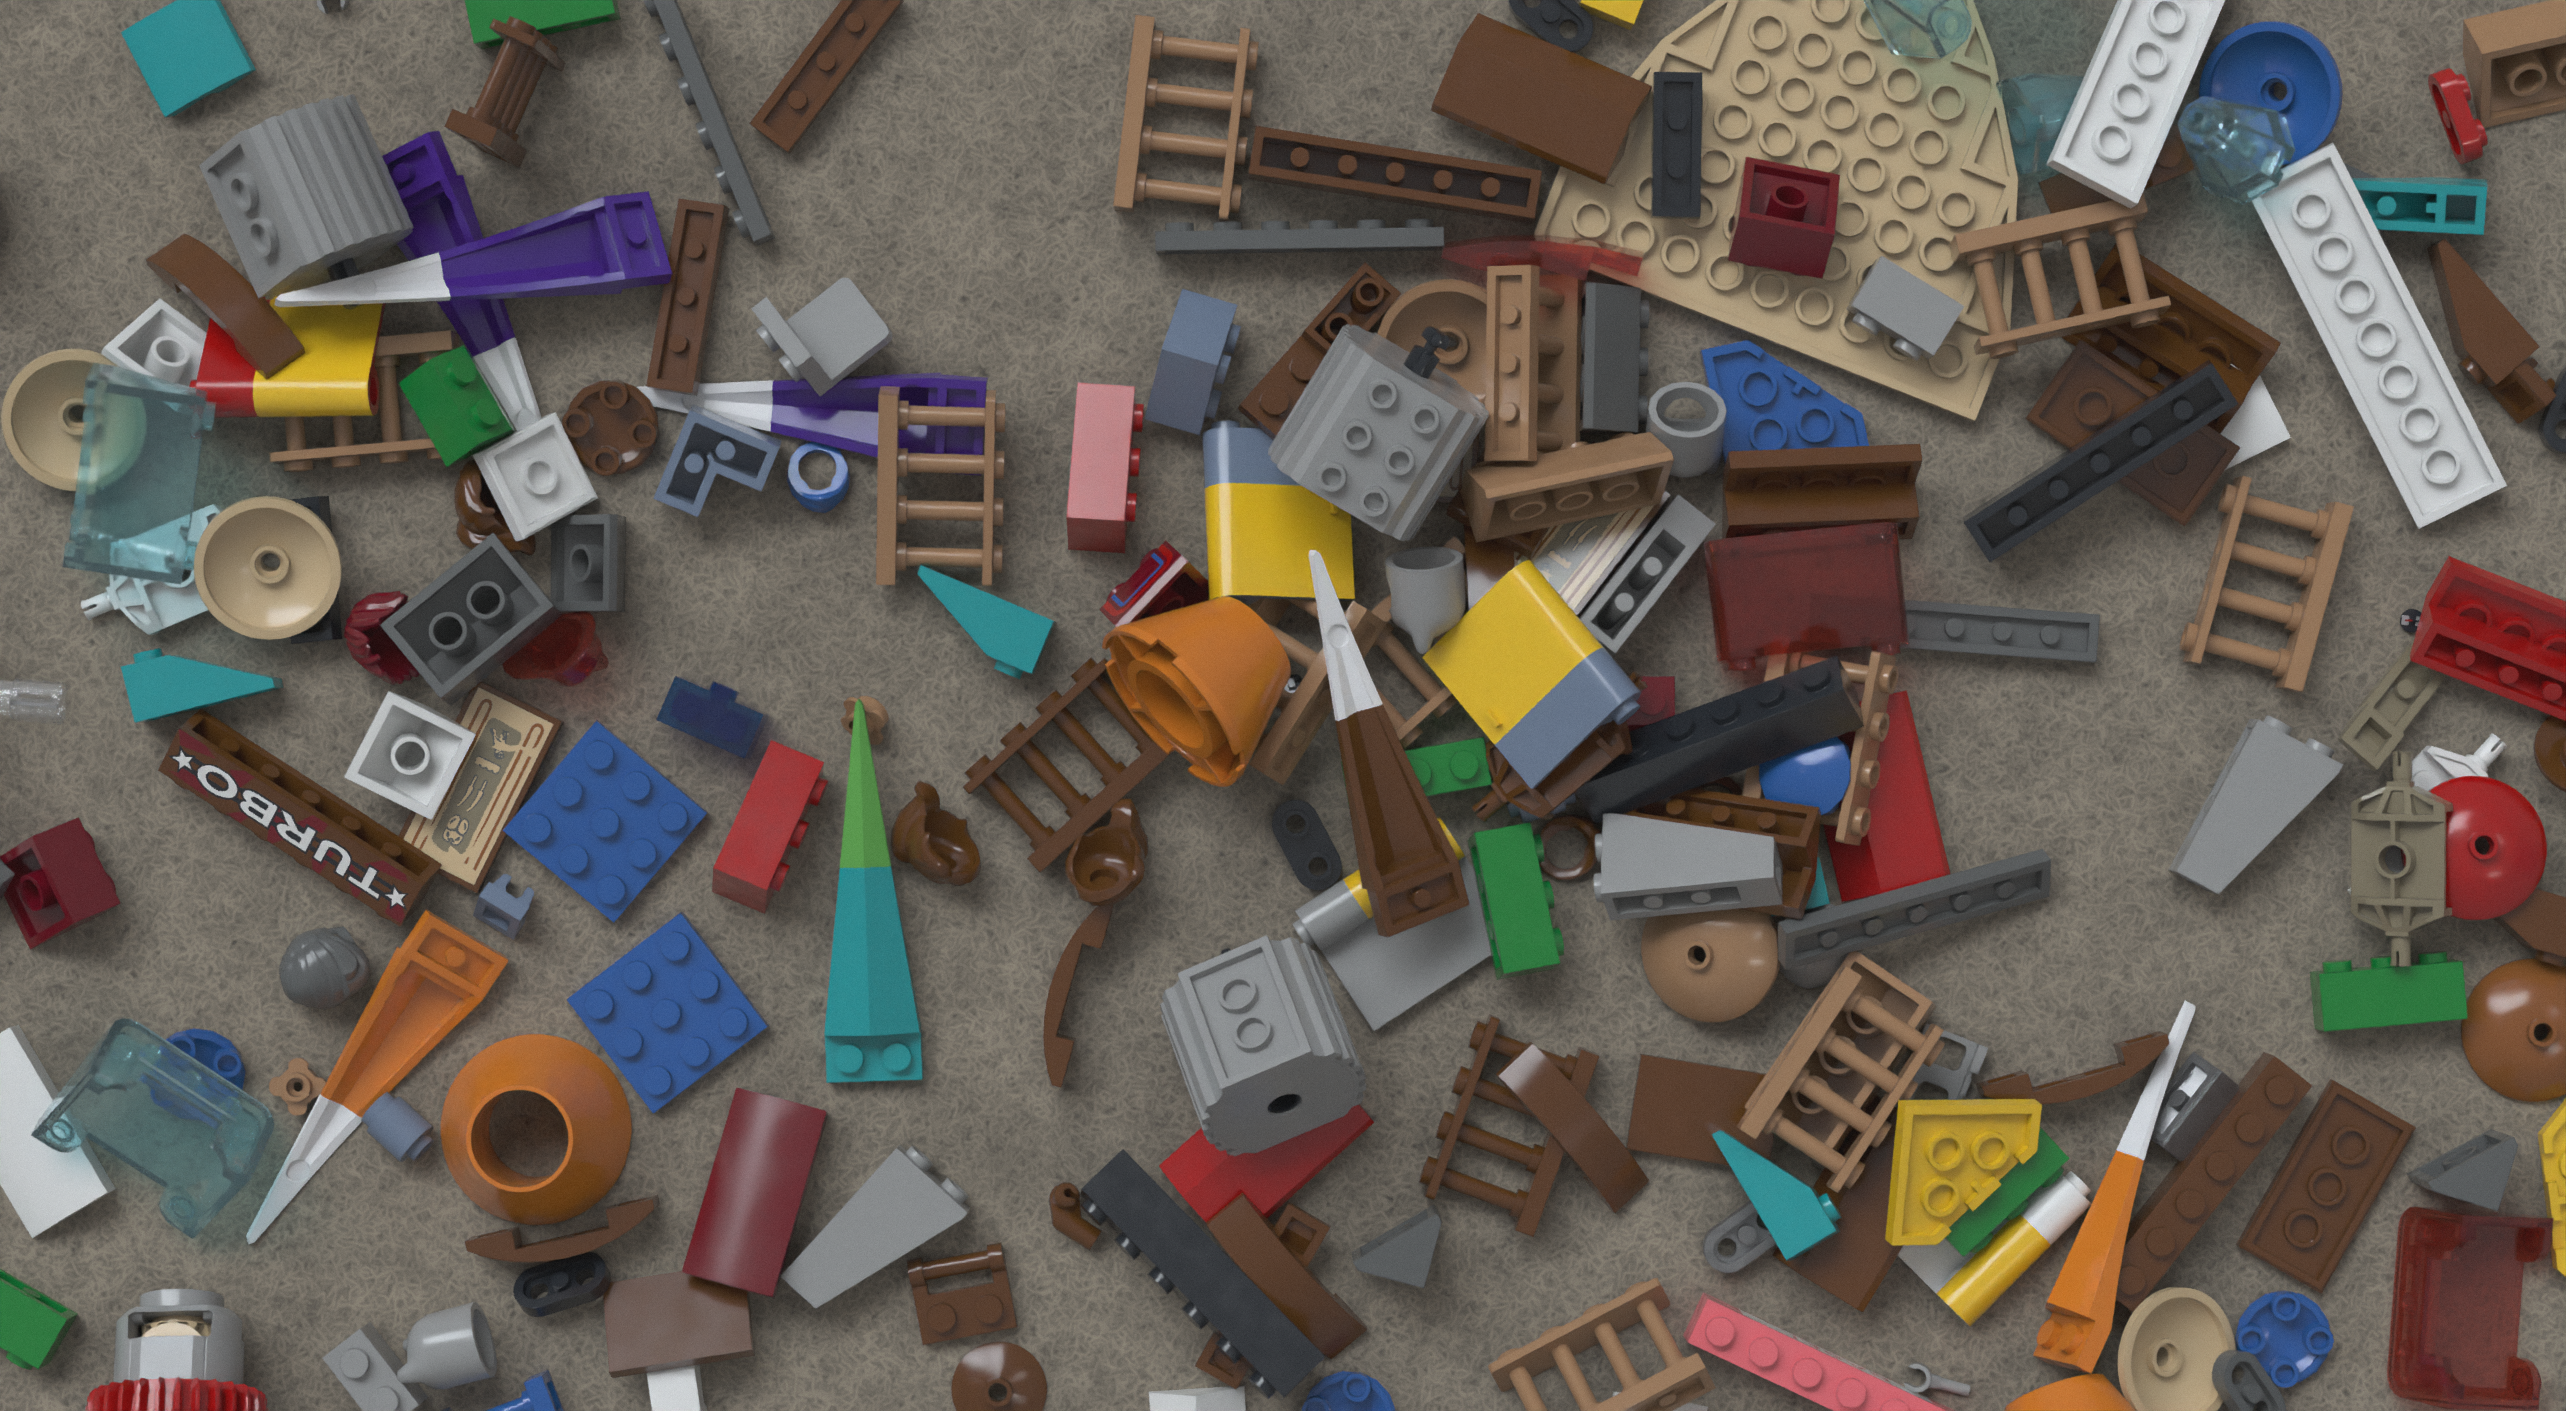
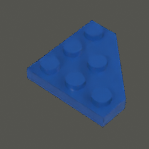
M1745 340L1700 351L1707 387L1714 390L1724 400L1727 410L1722 448L1724 466L1729 451L1869 446L1861 412L1826 392L1821 386L1790 366H1786L1764 352L1765 350L1751 341Z

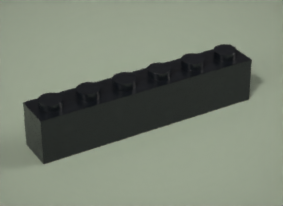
M2207 360L1963 517V522L1988 561L1992 562L2236 406L2238 402L2210 360Z
M1834 656L1630 731L1633 751L1629 755H1619L1579 788L1576 794L1594 823L1602 822L1603 814H1624L1864 727L1858 693L1838 656Z
M1124 1149L1081 1189L1080 1195L1086 1200L1081 1204V1207L1088 1216L1099 1226L1106 1221L1119 1234L1114 1241L1121 1250L1132 1260L1140 1256L1152 1268L1147 1275L1154 1284L1166 1295L1173 1290L1186 1303L1181 1310L1187 1318L1200 1330L1207 1325L1220 1338L1215 1343L1216 1347L1233 1364L1241 1360L1253 1372L1248 1378L1249 1381L1267 1399L1275 1395L1282 1401L1325 1358L1312 1342Z

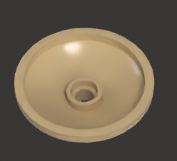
M63 349L49 352L34 359L17 374L5 395L1 422L3 435L12 456L28 474L54 488L69 491H88L107 486L119 480L132 469L147 443L150 414L145 395L138 382L111 360L100 353L90 350ZM75 405L85 407L88 411V417L85 419L75 418L71 413V408Z
M253 497L228 506L208 524L198 542L194 557V577L197 590L211 614L231 630L257 639L287 638L315 625L333 604L342 576L340 551L327 525L315 513L303 505L279 497ZM268 553L275 554L279 558L280 564L277 567H268L263 563L262 557Z
M2169 1287L2153 1293L2134 1310L2124 1328L2119 1345L2118 1376L2124 1397L2137 1411H2217L2224 1401L2213 1385V1365L2221 1353L2236 1349L2229 1320L2215 1300L2196 1289Z

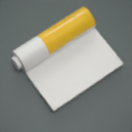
M2070 1171L2065 1177L2061 1175L2050 1186L2046 1188L2038 1187L2027 1198L2029 1204L2025 1210L2016 1218L2010 1221L2004 1219L1991 1231L1994 1234L1991 1241L1977 1253L1973 1254L1970 1251L1963 1257L1944 1238L1938 1245H1903L1898 1256L1971 1327L2091 1206V1203L2086 1199L2091 1190L2080 1178Z

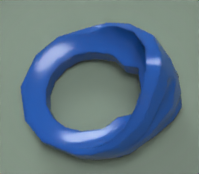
M810 442L798 447L790 457L787 469V483L791 494L803 507L813 512L826 513L832 510L844 499L850 483L849 466L841 451L836 447L817 442ZM812 453H824L834 460L836 475L833 477L830 487L822 490L809 489L808 484L801 479L799 474V465L803 458Z

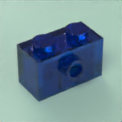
M675 676L656 720L746 759L751 758L769 714L736 700L739 692L721 683L712 681L710 688L683 676Z

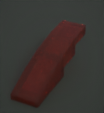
M1498 235L1446 242L1441 258L1486 272L1487 266L1534 265L1585 281L1591 263L1638 276L1644 252L1588 239L1551 235Z

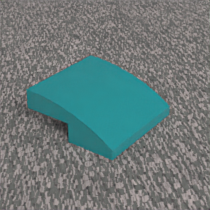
M176 0L121 32L164 117L175 116L209 94L219 93L256 71L220 0Z

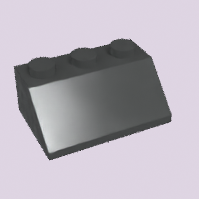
M1585 283L1582 287L1580 434H1620L1624 432L1636 434L1638 432V424H1646L1647 395H1639V376H1647L1648 348L1640 347V328H1648L1649 300H1641V288L1602 283Z
M492 533L380 626L440 699L452 706L563 614L497 536Z

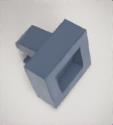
M503 874L493 884L488 882L478 897L473 916L514 940L525 923L534 896V890L528 887L521 897L515 898L506 892L512 877L508 874Z

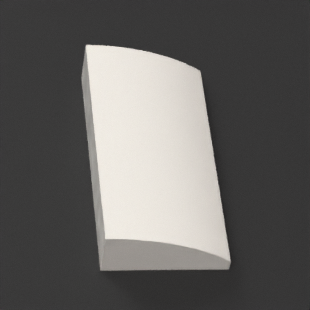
M16 1025L0 1033V1185L30 1236L34 1238L114 1191L115 1187L19 1025Z

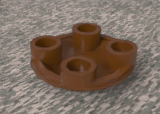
M620 380L598 381L583 388L570 402L568 411L562 420V426L579 460L602 476L624 474L641 466L653 453L659 436L658 415L650 399L636 386Z

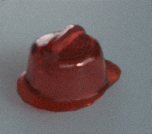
M586 611L561 615L502 665L504 671L514 679H547L563 687H574L583 683L593 672L606 669L609 661L603 653L601 639L595 632L596 623L594 617Z

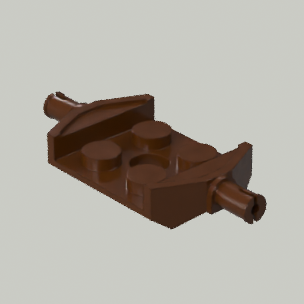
M1634 671L1629 676L1640 691L1648 687L1645 681H1641L1643 678ZM1614 720L1600 725L1534 789L1527 785L1493 742L1489 740L1486 743V759L1494 780L1491 784L1494 790L1472 806L1473 811L1479 812L1476 815L1483 822H1486L1488 818L1505 804L1509 805L1512 803L1532 815L1550 820L1555 816L1552 811L1619 755H1629L1633 751L1627 720L1619 725Z

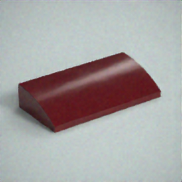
M736 1087L682 1273L775 1299L781 1279L780 1276L783 1272L826 1125L827 1111Z

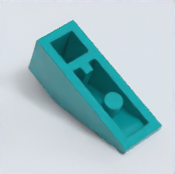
M2443 177L2352 178L2377 230L2484 235L2487 180Z
M920 565L917 573L918 576L984 653L989 657L997 659L994 669L1021 679L1023 671L1030 674L1035 673L1056 621Z
M161 648L134 654L135 663L121 666L135 723L149 722L284 688L281 678L178 655L163 656Z
M1718 1130L1712 1134L1786 1260L1791 1261L1840 1232L1835 1221L1842 1218L1828 1193L1819 1196L1814 1188L1727 1132Z

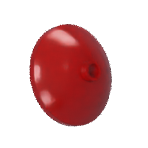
M2463 776L2450 779L2431 788L2429 792L2453 804V811L2446 812V907L2452 908L2451 917L2463 920H2486L2504 915L2517 908L2537 887L2546 864V835L2540 817L2534 807L2516 789L2504 782L2489 777ZM2478 837L2485 838L2489 843V850L2485 855L2478 853L2475 849V841ZM2401 849V859L2403 867H2405L2406 855Z

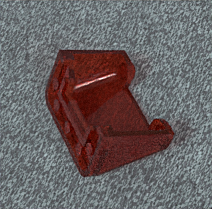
M1895 522L1736 537L1704 543L1717 663H1727L1728 671L1756 669V660L1763 659L1765 656L1852 647L1871 648V652L1898 655L1901 654L1900 646L1910 645L1898 524Z
M2416 1206L2409 1207L2403 1212L2398 1226L2387 1379L2395 1395L2400 1398L2444 1409L2539 1410L2540 1389L2542 1385L2541 1376L2532 1361L2517 1356L2524 1262L2539 1263L2547 1257L2553 1242L2554 1218L2528 1214Z

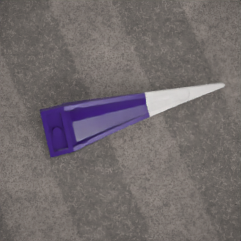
M440 131L427 132L382 156L414 227L411 234L397 243L408 261L483 239L463 175H457ZM503 298L437 301L471 352L516 430L518 431L542 418Z
M647 191L600 197L523 226L442 252L349 278L280 294L275 299L274 305L278 307L621 294L622 289L667 284L670 281L672 271L650 194Z
M941 372L854 376L843 378L821 396L817 394L806 379H800L798 382L790 379L699 384L697 396L653 390L646 386L637 388L650 399L654 407L689 413L692 404L748 427L878 458V395L881 386L900 387V401H909V406L985 408L988 378L942 375ZM909 425L908 430H899V448H908V453L984 455L985 427ZM964 474V475H978V476H981L982 474Z

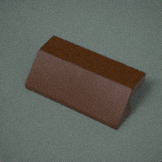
M1478 13L1457 44L1432 103L1431 111L1597 182L1606 184L1624 156L1630 128L1648 102L1652 86Z
M2115 243L2094 274L2103 310L2131 304L2117 244ZM2139 254L2150 300L2165 296L2170 298L2171 306L2163 315H2159L2160 322L2141 328H2132L2131 322L2067 335L2061 338L2074 346L2077 345L2080 339L2158 392L2202 363L2210 360L2238 402L2236 406L2207 424L2221 434L2243 404L2253 383L2277 352L2281 342ZM2080 298L2067 318L2084 314Z
M1920 444L1729 451L1723 471V547L1912 539L1920 518L1915 487L1922 464Z
M1693 788L1625 813L1628 816L1774 837L1783 864L1782 904L1738 909L1796 919L1803 918L1816 880L1821 820L1819 807Z
M1876 1095L1865 1113L1871 1116L1882 1098ZM1895 1106L1886 1121L1892 1124L1890 1130L1877 1148L1872 1145L1868 1146L1859 1160L1865 1164V1167L1850 1189L1844 1185L1838 1193L1830 1189L1826 1184L1833 1172L1826 1167L1813 1186L1819 1196L1828 1193L1842 1216V1218L1835 1221L1840 1232L1791 1261L1785 1259L1778 1246L1772 1254L1773 1257L1798 1274L1861 1312H1864L1903 1247V1245L1892 1246L1885 1240L1898 1109ZM1853 1128L1838 1150V1153L1843 1156L1846 1155L1860 1133L1858 1130Z

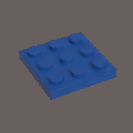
M596 720L503 831L612 922H615L704 818L707 811Z
M683 912L679 913L566 999L652 1113L658 1111L769 1026Z

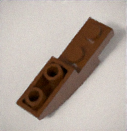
M1365 262L1241 402L1237 409L1274 440L1342 327L1347 324L1350 326L1356 325L1369 332L1401 293Z

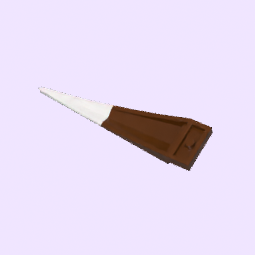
M1310 550L1309 561L1362 888L1368 892L1378 935L1388 938L1470 904L1459 860L1417 779L1383 706L1345 617L1322 556L1316 550Z

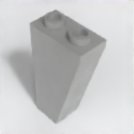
M1679 494L1666 506L1579 618L1611 657L1619 650L1716 525Z
M2266 715L2264 721L2250 719L2168 870L2210 893L2219 894L2339 774L2343 764L2331 758L2335 751L2311 738H2308L2306 744L2289 736L2292 731L2290 726L2271 716Z
M1615 813L1603 814L1602 833L1595 835V852L1598 862H1601V873L1594 874V893L1597 902H1604L1610 921L1782 904L1783 864L1774 837Z
M899 1145L780 1277L816 1309L962 1220L970 1210V1207L964 1203L969 1196L950 1178L947 1177L942 1183L932 1174L929 1169L933 1163L915 1146L912 1145L906 1150L903 1146Z

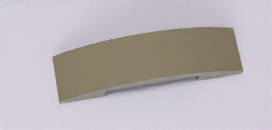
M2414 639L2374 685L2338 738L2341 744L2373 772L2379 769L2405 736L2402 732L2448 676L2410 661V652Z

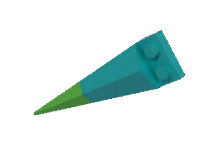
M858 699L854 709L824 1031L827 1083L922 1080L923 1051L920 1017L894 883L863 702Z

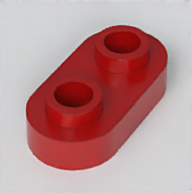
M2451 68L2430 74L2428 77L2429 89L2454 157L2462 165L2481 158L2483 155L2482 147L2487 146L2488 140L2481 121L2472 117L2467 103L2471 100V92L2465 77L2462 74L2456 75Z

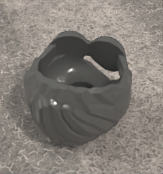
M344 926L328 929L324 927L306 931L292 940L279 965V975L283 991L289 1000L305 1007L326 1010L339 1006L367 984L370 967L365 953L357 947Z

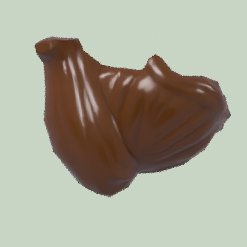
M475 459L467 461L460 471V476L454 490L455 510L459 517L456 534L460 542L472 550L494 533L510 553L522 552L532 556L536 550L534 534L524 540L515 541Z
M918 781L914 787L916 796L899 812L891 830V849L893 855L904 863H911L929 881L937 884L963 886L972 882L980 873L981 860L977 846L968 833L967 820L959 819L947 810L940 809V798L936 789L930 784Z
M1121 799L1113 805L1110 810L1112 817L1107 826L1099 827L1087 835L1080 834L1076 838L1065 861V873L1069 882L1076 888L1079 899L1088 902L1092 906H1111L1122 901L1143 879L1144 864L1149 849L1148 837L1145 834L1139 814L1131 799Z

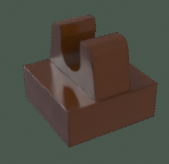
M2534 358L2527 361L2524 360L2497 385L2487 388L2517 424H2520L2546 407L2557 396L2553 391L2555 387L2554 380L2550 378L2544 381L2533 369L2538 364Z

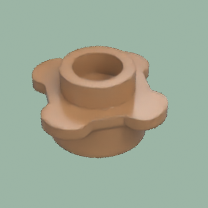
M860 696L858 699L864 704L870 744L879 745L883 741L881 729L889 720L887 710L876 699L869 696ZM849 697L844 701L843 705L846 709V715L841 718L842 726L851 735L855 703L858 701L854 697Z
M295 1058L289 1062L287 1071L280 1077L277 1076L271 1079L269 1090L272 1095L280 1096L288 1104V1111L291 1114L302 1115L307 1112L308 1104L316 1097H319L326 1084V1080L318 1077L313 1070L309 1069V1064L305 1059ZM296 1082H300L302 1084L301 1091H296L294 1089V1084Z

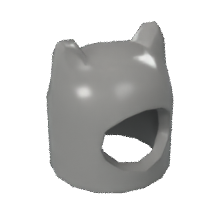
M1692 382L1671 383L1660 388L1650 399L1646 432H1651L1671 450L1674 462L1669 475L1688 478L1700 476L1705 472L1714 474L1720 465L1727 410L1724 400L1714 390L1702 384ZM1687 397L1698 401L1704 408L1706 416L1698 419H1678L1665 417L1664 412L1674 400Z
M1431 546L1405 549L1391 554L1385 560L1386 579L1391 592V608L1389 612L1394 624L1412 636L1416 650L1421 654L1430 650L1433 638L1455 627L1464 616L1466 594L1463 554L1446 547Z
M471 1302L427 1314L416 1321L407 1339L403 1341V1349L407 1351V1363L397 1371V1380L401 1383L421 1382L432 1389H448L495 1377L497 1372L496 1350L488 1320L477 1302Z

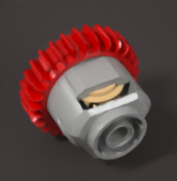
M163 1289L142 1294L140 1296V1307L129 1309L116 1321L113 1382H110L108 1385H100L89 1393L85 1411H268L266 1395L262 1391L243 1384L245 1343L242 1340V1320L234 1311L224 1308V1297L218 1293L204 1290Z

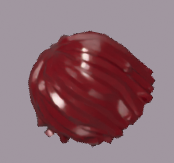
M400 591L370 594L356 603L351 610L350 616L346 619L344 633L352 658L369 673L391 685L396 683L402 684L404 681H410L412 677H419L420 675L380 626L409 602L407 601L408 596L404 593L401 594Z

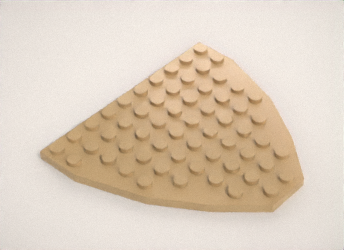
M1974 0L1714 1L1663 38L1631 76L1651 85L1652 89L1648 102L1630 128L1624 156L1606 184L1560 166L1528 247L1620 284L1641 288L1643 293L1974 422L1999 359H1990L1989 353L1975 354V343L1979 337L1989 335V330L1974 267H1969L1967 260L1954 263L1950 243L1956 234L2015 222L2018 197V176L1995 58ZM1654 72H1702L1701 213L1699 219L1651 218ZM1746 157L1840 175L1835 236L1823 279L1797 276L1789 272L1763 267H1751L1743 263L1728 261L1731 228ZM2014 250L1995 254L1996 260L1992 262L2008 330L2011 329ZM1881 256L1964 306L1936 354L1929 359L1922 355L1918 361L1911 359L1893 347L1896 339L1881 330L1875 336L1852 322L1855 314L1846 308L1875 261Z

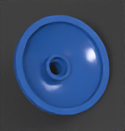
M2280 21L2253 23L2234 31L2224 38L2210 54L2204 66L2199 87L2201 113L2212 137L2232 156L2258 166L2286 165L2296 162L2318 149L2329 137L2337 123L2343 97L2340 72L2335 59L2327 47L2316 36L2302 27ZM2277 82L2284 84L2287 89L2286 97L2283 100L2278 99L2274 95V86Z

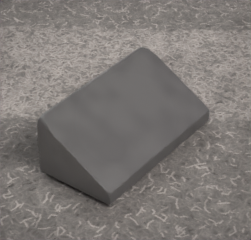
M2193 1052L2167 1085L2151 1140L2179 1161H2183L2238 1092L2239 1085L2223 1071Z

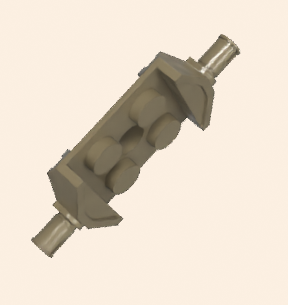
M2392 751L2393 781H2386V787L2361 796L2351 802V913L2361 921L2384 930L2385 936H2392L2390 966H2412L2410 936H2413V931L2452 915V908L2446 907V812L2453 811V804L2419 786H2415V781H2411L2413 751ZM2393 845L2401 848L2406 855V865L2399 873L2391 871L2385 861L2386 852Z

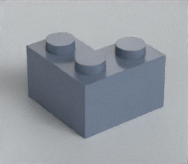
M1182 289L1161 349L1144 419L1200 435L1205 417L1215 419L1222 391L1214 389L1215 382L1224 384L1231 361V356L1225 355L1224 352L1234 354L1241 326L1233 324L1237 309L1236 304Z
M692 404L653 499L698 517L716 473L762 491L782 441Z

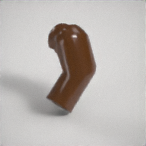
M1063 1182L1055 1186L1049 1196L1052 1225L1057 1231L1090 1251L1102 1230L1082 1218L1078 1188L1072 1183Z

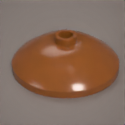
M2534 958L2518 959L2500 965L2477 983L2466 1001L2468 1019H2461V1041L2467 1061L2476 1075L2487 1086L2509 1098L2539 1102L2565 1095L2566 966L2560 967ZM2544 1023L2548 1028V1034L2545 1039L2538 1041L2534 1037V1029L2538 1024Z

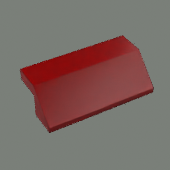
M2448 556L2426 595L2410 652V661L2566 721V601Z
M1907 690L1889 694L1886 713L1889 715V729L1885 740L1880 742L1877 761L1880 763V776L1876 787L1871 789L1867 808L1871 812V822L1867 834L1861 838L1859 846L1836 842L1837 827L1823 824L1842 902L1874 896L1951 874ZM1852 731L1837 736L1839 740L1844 741L1849 746L1851 754L1856 732ZM1843 799L1840 801L1838 808H1841Z
M1358 1104L1353 1106L1343 1117L1258 1153H1242L1237 1156L1227 1154L1226 1149L1221 1152L1216 1149L1214 1143L1210 1144L1207 1141L1201 1127L1159 1165V1168L1205 1222L1209 1221L1242 1192L1268 1218L1375 1122L1362 1106Z

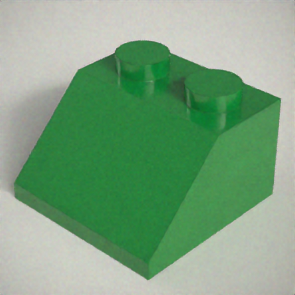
M464 345L429 359L398 383L446 467L467 459L516 432L471 352Z

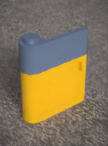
M1230 420L1212 423L1211 429L1202 434L1209 600L1229 596L1241 601L1245 605L1252 604L1260 598L1315 600L1309 551L1316 550L1322 556L1339 601H1353L1355 599L1351 514L1306 489L1290 476L1281 472L1276 467L1277 464L1270 459L1271 456L1268 455V449L1274 440L1260 428H1241L1239 422Z
M1531 560L1520 563L1503 576L1461 618L1456 626L1450 629L1422 657L1531 789L1536 788L1600 725L1612 720L1619 725L1629 719L1640 708L1636 700L1640 697L1641 691Z

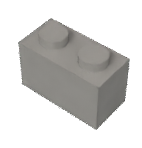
M1881 256L1871 267L1846 309L1855 314L1852 320L1854 324L1877 336L1880 330L1896 339L1893 345L1895 349L1909 358L1918 361L1921 355L1929 359L1936 354L1964 306Z
M371 1322L360 1328L322 1358L362 1411H412L428 1398L418 1383H401L397 1380V1371L404 1365Z

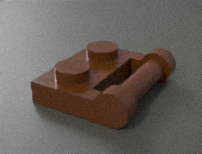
M1001 1242L987 1245V1250L925 1262H923L922 1257L907 1260L908 1274L913 1290L923 1345L1011 1329L1018 1326ZM991 1269L993 1282L929 1294L927 1280Z

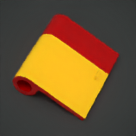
M277 296L266 300L294 333L305 350L303 355L267 380L236 351L234 340L210 318L197 380H191L189 385L190 405L193 409H198L202 418L375 416L377 414L380 389L374 363L386 303L364 304L349 310L344 308L343 305L278 307L274 305Z

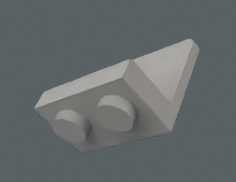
M849 278L839 279L787 321H785L767 297L751 308L763 324L756 329L760 337L773 353L780 347L785 352V355L778 359L795 382L804 377L819 396L823 395L886 346L893 337L891 330Z

